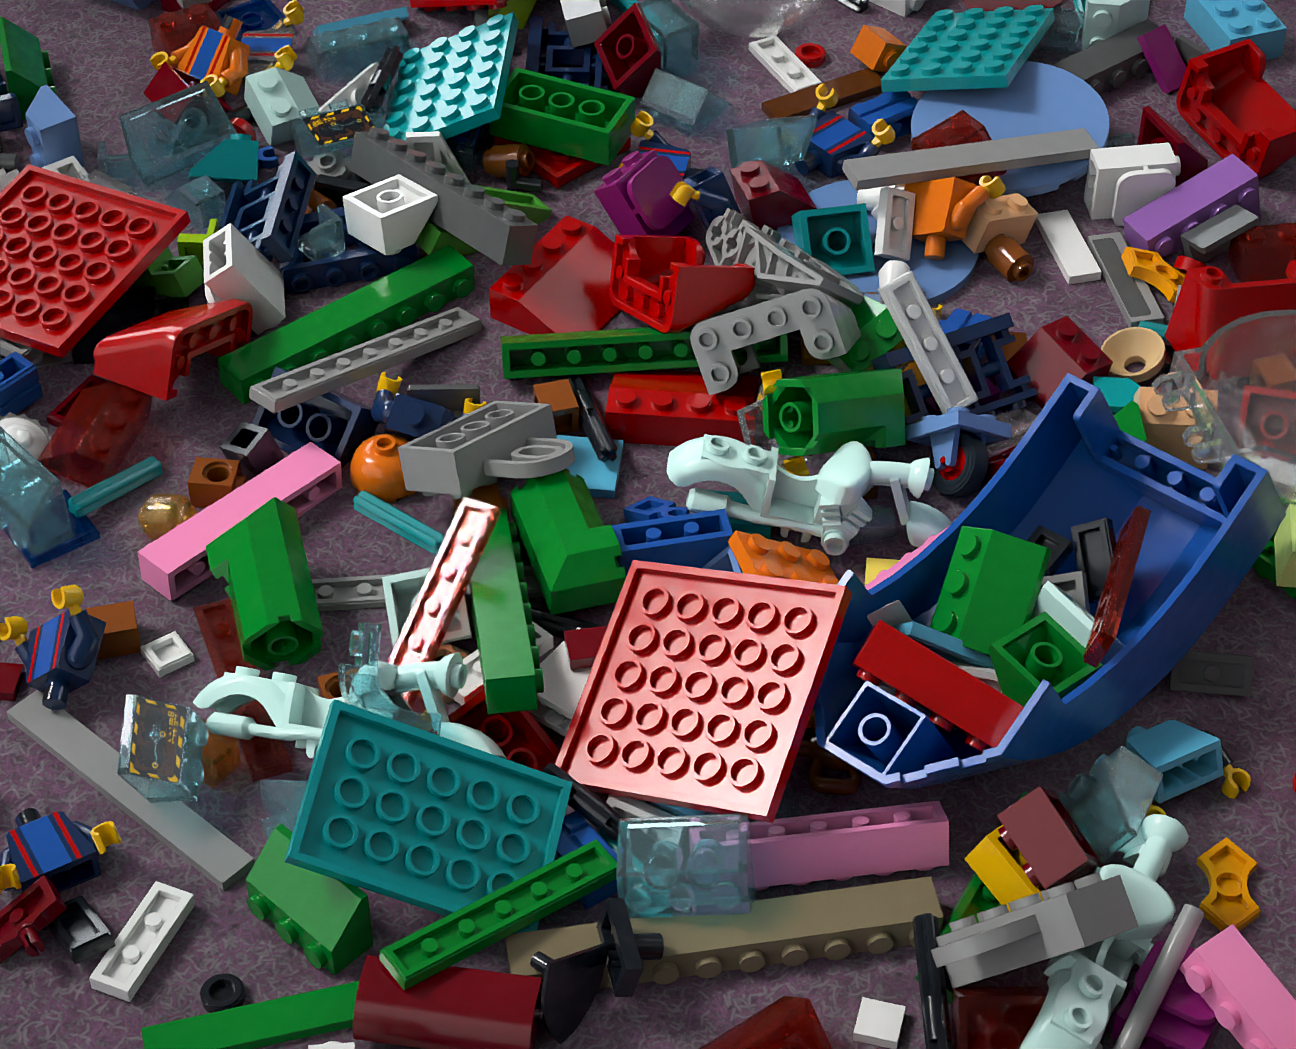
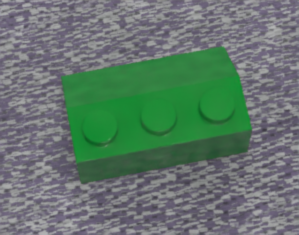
M0 17V45L9 93L14 92L17 96L21 118L26 120L25 114L41 86L48 85L56 94L48 50L41 51L38 37L6 18Z
M962 526L930 628L963 641L962 646L990 657L988 651L990 644L1030 621L1052 550L995 530Z
M280 823L274 828L246 878L249 896L247 905L258 919L263 920L267 917L274 923L275 929L283 941L287 944L296 942L302 947L307 960L312 966L317 969L324 966L335 976L373 946L368 895L357 886L284 862L293 832Z

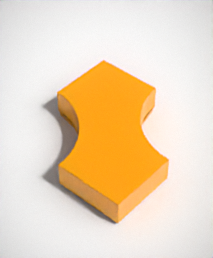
M1125 247L1121 258L1129 276L1153 285L1165 295L1169 302L1175 303L1178 285L1183 284L1186 273L1170 266L1162 259L1158 252Z
M1226 837L1197 858L1196 864L1205 873L1210 888L1209 894L1201 902L1199 909L1205 913L1204 917L1220 931H1223L1232 924L1238 931H1241L1256 920L1261 911L1260 907L1251 898L1247 887V880L1252 872L1256 870L1258 862Z

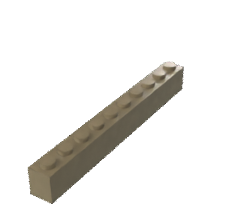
M929 876L632 917L630 922L633 933H660L664 942V952L661 960H641L643 971L638 983L654 981L657 984L665 985L676 981L680 977L698 975L701 978H713L722 971L741 969L744 972H755L765 965L784 963L787 966H798L807 959L826 957L829 960H840L847 957L850 953L869 951L872 954H883L892 947L911 945L915 948L913 918L924 913H931L939 919L941 932L944 917L932 878ZM598 922L517 933L505 937L508 973L542 978L543 985L544 974L530 965L532 956L540 951L555 960L601 944L597 930ZM607 964L598 989L609 987L613 989Z

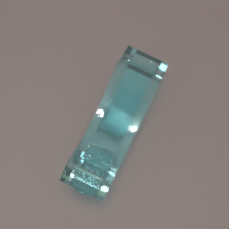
M359 622L358 631L352 630L349 644L350 656H356L355 664L338 663L339 686L344 702L440 736L442 714L405 710L395 705L385 695L378 678L381 624Z

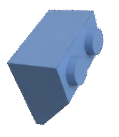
M48 85L41 86L25 114L28 126L24 130L25 136L33 152L30 155L31 165L42 168L74 155L79 164L85 167L76 116Z

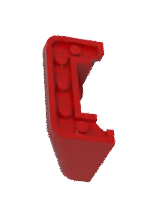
M1246 39L1189 59L1177 94L1176 105L1181 117L1222 159L1234 154L1258 175L1259 180L1296 155V111L1262 78L1266 67V56L1250 39Z
M615 234L609 294L611 302L615 307L660 332L679 333L747 298L755 287V268L743 263H736L734 266L704 265L706 258L705 250L696 239L690 236Z
M1296 259L1291 260L1287 265L1285 273L1288 279L1232 284L1223 271L1217 267L1206 266L1187 269L1165 337L1192 374L1203 379L1246 376L1251 357L1283 351L1296 368Z
M230 299L172 310L109 335L98 342L94 349L93 357L95 364L93 374L168 401L177 397L178 390L172 387L178 376L186 377L189 375L191 358L204 352L222 357L249 343L253 319L252 305L239 299Z

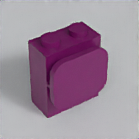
M655 150L643 154L635 151L627 155L621 161L623 166L613 169L602 177L604 183L594 191L620 235L676 236L695 218L689 207L690 200L686 206H683L669 195L678 182H684L671 159L664 155L658 156Z
M1167 939L1160 940L1153 945L1136 973L1134 985L1116 1014L1111 1038L1118 1039ZM1188 948L1180 966L1195 950L1194 948ZM1179 968L1139 1049H1210L1222 1027L1216 1019L1214 1011L1201 995L1188 985L1184 974Z

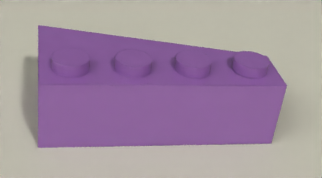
M1231 154L1123 218L1125 240L1134 248L1158 252L1161 257L1183 249L1180 235L1235 204L1257 215L1260 220L1258 175L1237 156Z

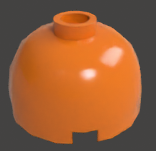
M381 434L372 436L359 445L353 454L350 465L351 483L358 494L360 491L365 490L383 501L391 503L407 495L410 497L417 492L406 490L398 447L410 442L407 438L396 434Z

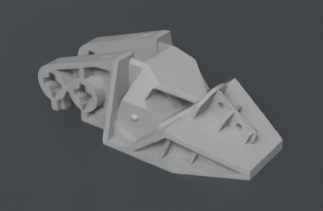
M727 208L724 215L716 217L708 227L706 244L715 266H734L736 263H743L755 268V287L749 296L745 298L752 305L809 288L822 291L845 304L850 309L860 305L864 298L856 285L829 265L812 257L799 246L785 238H782L779 242L782 234L766 225L760 231L758 226L747 220H742L744 216L735 210Z

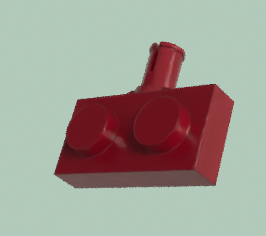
M43 875L0 911V964L10 955L17 952L23 945L29 956L35 957L40 955L38 950L43 952L45 945L41 941L38 932L51 924L57 916L67 909L55 885L46 876Z

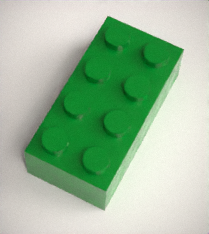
M516 67L507 80L501 116L499 119L489 122L490 135L506 140L528 144L536 148H543L562 153L566 156H574L609 166L632 134L630 126L635 120V97Z

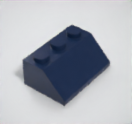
M275 367L271 378L291 370ZM336 390L275 414L259 405L252 422L254 425L269 429L281 450L291 454L312 442L340 461L341 468L352 459L359 445L374 435L379 423L373 420L371 407Z

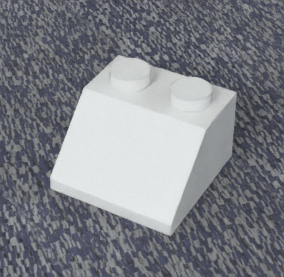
M400 174L342 197L348 234L384 255L397 254L403 248L413 245L438 203V195Z

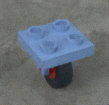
M965 407L949 408L947 413L939 416H923L920 422L906 426V440L932 447L933 453L929 467L934 469L932 483L936 490L950 497H967L974 493L982 484L987 473L989 458L986 446L1011 439V424L997 421L994 415L969 413V409Z

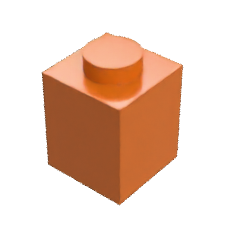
M863 25L850 53L871 70L887 73L907 46L884 28Z

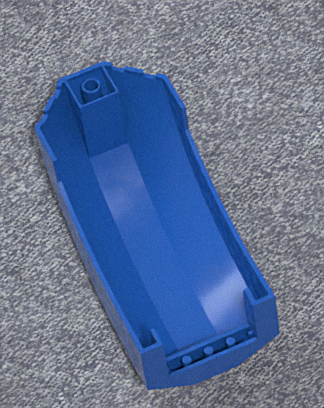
M1067 373L997 473L954 522L919 555L869 590L866 589L856 574L849 569L840 579L837 585L847 586L852 596L813 706L817 728H815L817 744L822 749L886 788L915 789L1045 758L1068 750L1093 737L1118 720L1143 699L1191 649L1220 613L1285 518V510L1269 471L1233 453L1216 478L1121 431L1101 389ZM1103 518L1112 519L1125 596L1089 604L1090 614L1125 646L1088 680L1062 699L1051 683L1043 679L997 747L983 750L984 754L965 743L968 737L966 734L952 728L950 733L934 725L927 715L867 680L864 682L855 676L859 669L851 664L873 627L867 618L872 612L896 600H900L912 621L930 627L962 526L991 529L1027 541L1038 526L1041 525L1070 540L1074 548L1071 527ZM1075 550L1072 551L1054 575L1078 571Z

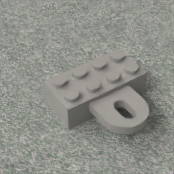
M493 401L398 447L406 490L419 491L424 496L450 494L452 499L468 497L473 494V489L496 483L497 477H540L564 470L575 462L573 444L567 440L557 439L551 404Z
M1097 872L1074 880L1076 889L1073 882H1069L1042 891L1043 900H1041L1039 893L1009 902L1010 912L1007 905L1004 904L977 913L978 923L974 915L951 922L949 925L952 932L936 937L938 947L932 949L931 953L937 968L945 965L952 988L954 989L1084 948L1136 928L1138 923L1120 875L1102 880L1100 873Z

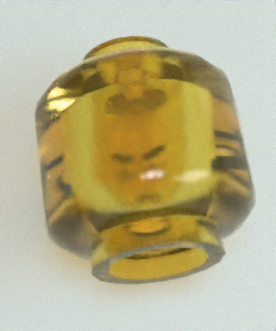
M155 493L147 498L144 505L140 508L138 520L145 535L151 540H157L177 525L196 515L197 511L188 497L182 494Z

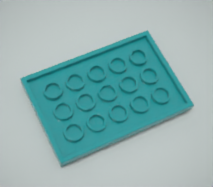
M1032 5L1023 10H1013V7L1004 6L994 11H983L982 8H971L962 13H953V10L950 9L937 11L881 79L882 92L1006 88L1055 21L1054 8Z
M514 12L504 16L502 14L495 15L487 23L477 27L473 25L465 27L457 35L449 38L440 37L429 46L408 50L404 54L399 66L383 129L388 130L389 135L393 138L406 141V133L434 131H440L445 140L499 119L519 24Z
M334 699L329 706L284 862L447 916L554 861L573 782ZM539 920L513 934L537 931Z

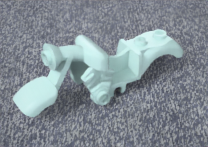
M704 434L701 438L689 440L673 449L668 457L667 474L676 486L686 487L696 482L719 481L736 488L749 504L745 505L734 502L727 495L695 487L689 490L686 506L689 511L698 513L725 509L727 516L754 524L780 527L782 537H787L789 530L802 532L801 542H808L812 535L821 537V545L825 552L833 556L844 553L849 546V541L857 534L860 527L863 528L867 521L872 520V509L862 497L873 488V485L891 486L901 525H906L909 542L915 547L919 548L930 536L937 535L952 524L946 515L936 508L925 503L909 502L906 488L916 498H920L923 490L929 491L934 477V469L929 468L930 458L918 459L910 464L872 461L868 450L858 441H850L843 444L823 465L819 474L814 476H797L781 468L777 464L779 448L772 447L771 451H767L755 445L748 446L738 440L717 435Z
M459 652L445 656L440 661L418 662L401 666L383 661L365 662L356 670L349 684L347 694L334 699L322 698L319 696V689L296 683L297 676L273 672L272 679L259 677L260 670L236 666L235 673L224 672L223 677L208 684L193 700V703L200 709L212 708L218 711L210 715L206 722L212 734L250 740L254 736L284 741L296 740L295 748L306 749L307 756L314 759L329 706L334 699L414 727V722L420 716L415 713L405 700L403 693L420 690L432 729L437 732V735L507 759L501 748L481 731L449 721L441 692L449 698H454L459 689H462L465 685L467 667L463 664L462 656ZM259 701L276 727L256 724L255 720L251 717L233 715L232 713L243 705Z
M1128 814L1118 820L1114 828L1110 847L1116 852L1124 853L1123 860L1133 865V868L1119 864H1110L1102 868L1097 866L1094 873L1099 872L1102 880L1120 875L1138 927L1084 948L1050 958L1043 973L1049 977L1047 981L1049 991L1046 1000L1019 1049H1103L1100 1043L1113 1009L1124 994L1127 986L1126 980L1132 966L1137 964L1141 967L1154 945L1151 943L1153 937L1157 936L1172 921L1176 911L1173 900L1156 881L1158 877L1165 875L1172 852L1182 849L1188 842L1189 835L1185 827L1177 819L1167 815L1152 814L1142 820Z

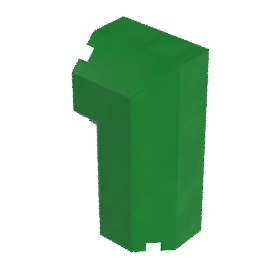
M877 368L778 379L773 387H777L772 394H767L762 401L763 432L769 439L777 441L779 447L775 448H779L778 452L780 455L806 456L835 452L843 444L850 441H858L864 446H875V448L906 445L904 389L901 369Z
M567 468L545 476L525 478L527 483L520 490L517 485L510 492L511 516L516 524V529L550 614L555 615L617 602L626 579L624 566L619 567L617 556H622L620 544L612 526H604L584 478L577 474L574 477Z
M273 497L205 546L210 571L216 579L223 576L229 583L224 590L231 599L243 660L264 671L274 669V663L288 660L290 666L306 662L321 652V637L323 638L322 623L295 508Z

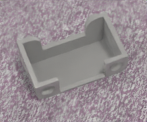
M809 288L701 321L692 329L690 340L708 394L712 395L728 390L737 382L739 374L761 367L753 346L754 343L799 329L808 352L815 358L824 360L847 354L861 337L852 310L822 291ZM742 347L747 353V361L742 365H738L733 350Z

